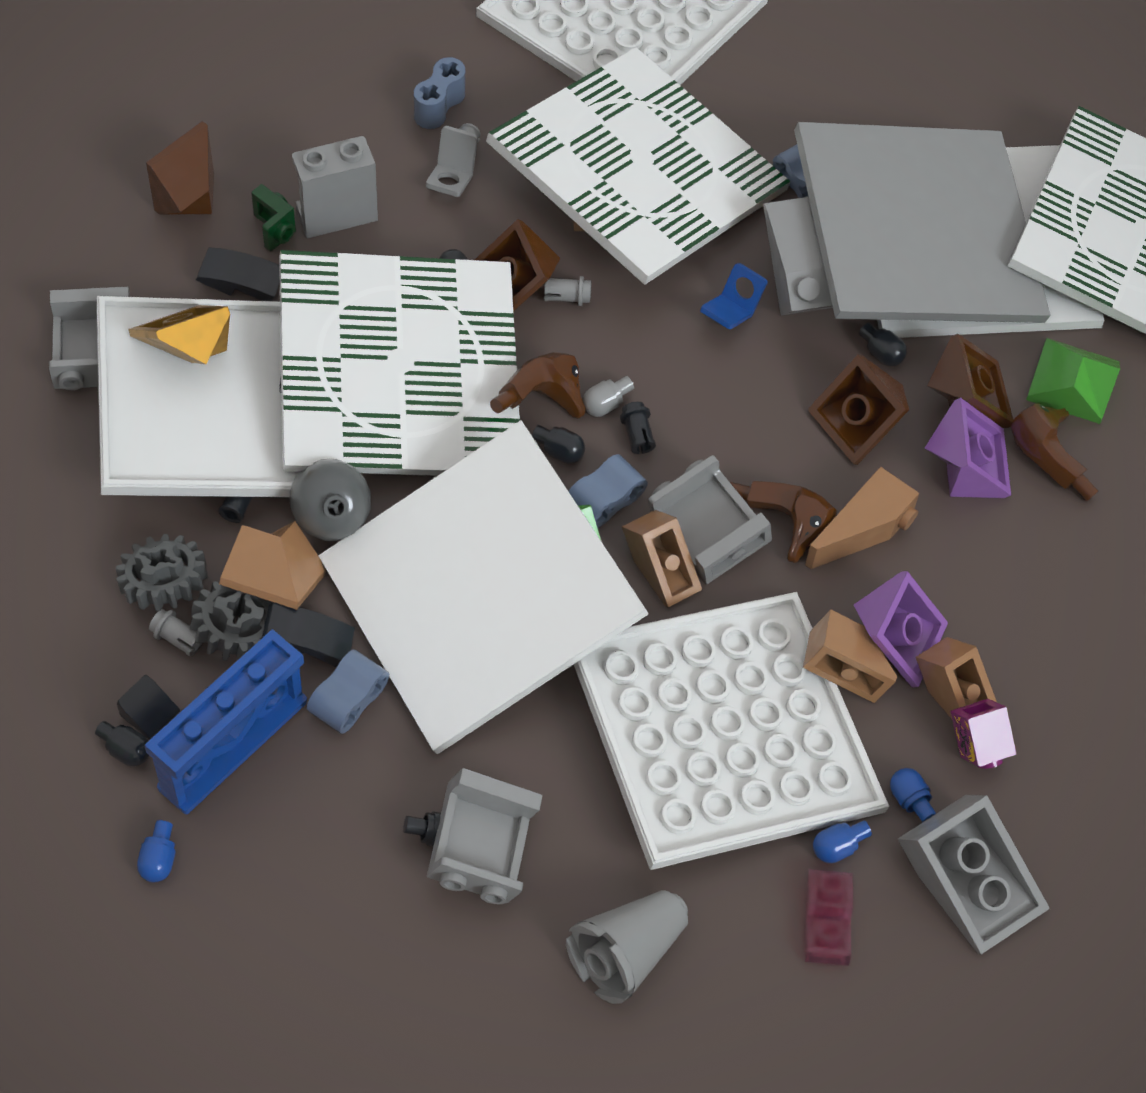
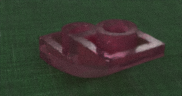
M809 869L805 920V962L849 966L851 959V916L853 912L852 873Z

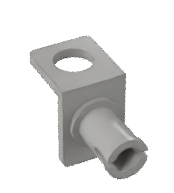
M466 123L460 126L459 129L450 126L442 128L438 163L426 181V188L455 197L461 196L473 177L477 143L480 141L478 137L481 136L480 130L475 125ZM450 177L458 181V183L446 185L438 179Z

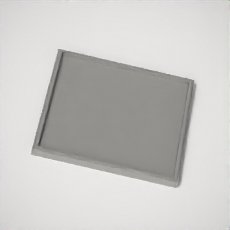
M814 122L797 123L794 132L835 319L1045 323L1051 315L1042 283L1008 267L1026 221L1002 131Z

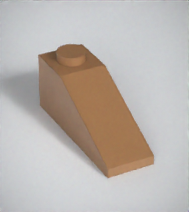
M880 467L812 542L805 565L810 569H814L890 540L900 528L904 531L907 530L918 515L915 505L920 493Z

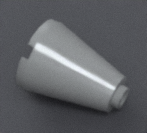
M661 890L580 921L570 928L569 931L572 932V935L566 938L569 959L583 982L591 978L599 987L594 992L598 997L612 1004L623 1003L633 995L688 925L687 906L677 894Z

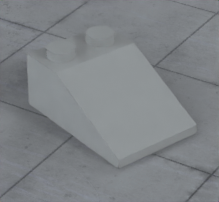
M809 197L764 203L763 207L781 316L833 308Z
M964 795L898 838L918 877L977 954H983L1050 909L987 795Z

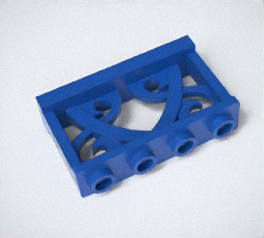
M272 629L144 745L146 753L153 758L159 781L157 784L158 791L182 813L189 814L307 704V697L302 693L299 669L304 664L303 654Z

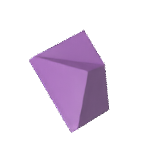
M962 398L955 400L925 446L926 450L947 463L950 497L1006 498L1011 496L1004 429Z
M902 571L854 604V607L869 636L911 687H919L923 676L915 657L940 642L948 622L910 573Z

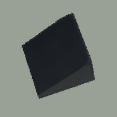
M144 675L117 701L120 716L149 740L180 712L179 707L148 675Z

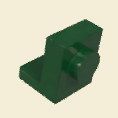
M260 184L251 192L253 213L256 218L264 223L262 226L264 247L271 252L280 244L288 242L294 232H296L294 207L287 202L283 195L278 192H272L266 186Z

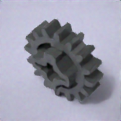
M163 534L161 540L156 542L151 536L147 537V545L140 546L134 543L131 545L133 554H122L120 556L123 564L116 566L118 576L116 579L120 592L125 594L129 604L138 601L139 608L142 610L148 607L149 604H154L156 611H161L163 604L169 603L172 608H177L178 599L183 598L191 601L193 599L191 590L201 591L203 589L202 580L208 578L203 550H198L195 541L186 544L182 535H179L174 541L169 540L168 534Z
M217 581L212 582L211 591L202 589L199 593L198 601L193 602L190 630L197 631L195 638L197 643L208 642V654L219 650L222 651L223 661H227L230 654L236 655L239 660L262 639L268 607L273 602L228 587H222ZM236 616H239L240 618H238L237 623L233 624Z

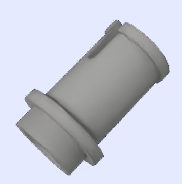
M580 276V280L550 278L545 282L544 299L545 301L578 302V306H582L583 303H590L591 280H584V276Z
M161 609L150 622L149 630L153 632V637L156 640L163 638L190 657L202 645V643L195 641L197 631L190 630L188 624L176 618V612L173 610L167 612Z

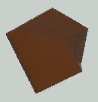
M202 121L146 162L154 211L159 215L212 214L214 168L208 125Z
M517 219L474 260L511 263L514 312L550 279L560 257L522 220Z
M958 333L951 336L927 386L948 399L949 407H951L955 400L962 398L1000 427H1011L1013 416L999 362Z
M857 354L807 410L854 465H858L909 411V406L903 385L864 356Z

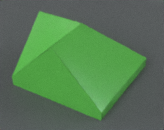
M1046 338L1026 400L1053 409L1065 408L1070 415L1100 424L1120 371V361Z

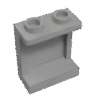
M364 136L292 153V161L298 175L300 200L295 201L296 211L307 239L378 221L376 164Z
M129 287L50 290V306L53 314L52 360L49 361V372L54 389L77 390L80 388L98 387L97 296L130 297Z
M714 455L706 460L695 461L686 469L682 476L673 482L667 481L662 483L653 491L652 496L649 497L651 512L658 510L677 518L695 570L706 585L772 541L770 522L761 512L758 515L753 512L720 471L719 461Z
M462 768L447 785L427 878L440 881L439 884L448 890H467L479 894L482 900L491 904L509 903L522 892L523 882L517 881L529 821L531 817L540 811L543 795Z

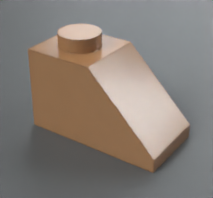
M654 510L622 526L635 564L666 607H670L702 590L676 517Z
M830 609L810 631L803 665L804 669L873 703L896 682V673L880 648L869 636L865 626Z
M946 637L915 657L928 692L951 719V710L985 699L997 702L976 646Z

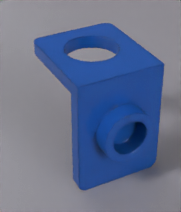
M737 263L734 265L721 295L702 305L700 312L727 329H733L753 316L768 281L741 263ZM740 277L749 279L753 284L754 292L750 298L742 297L736 290V282Z

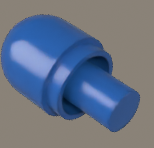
M903 768L896 771L890 780V789L900 806L908 813L915 812L921 822L935 815L936 812L929 803L932 799L931 789L922 776L911 768Z
M157 820L153 835L146 837L144 843L141 844L137 860V870L140 876L148 882H160L167 878L172 870L176 850L174 849L175 843L170 841L173 824L168 821Z
M865 820L851 827L845 822L842 824L837 823L816 835L813 841V851L819 860L825 863H836L853 855L854 851L858 850V842L872 836L871 829Z

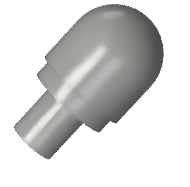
M625 376L615 383L608 379L589 388L582 399L585 411L591 416L601 417L619 407V404L623 403L622 396L634 389L633 382L628 376Z

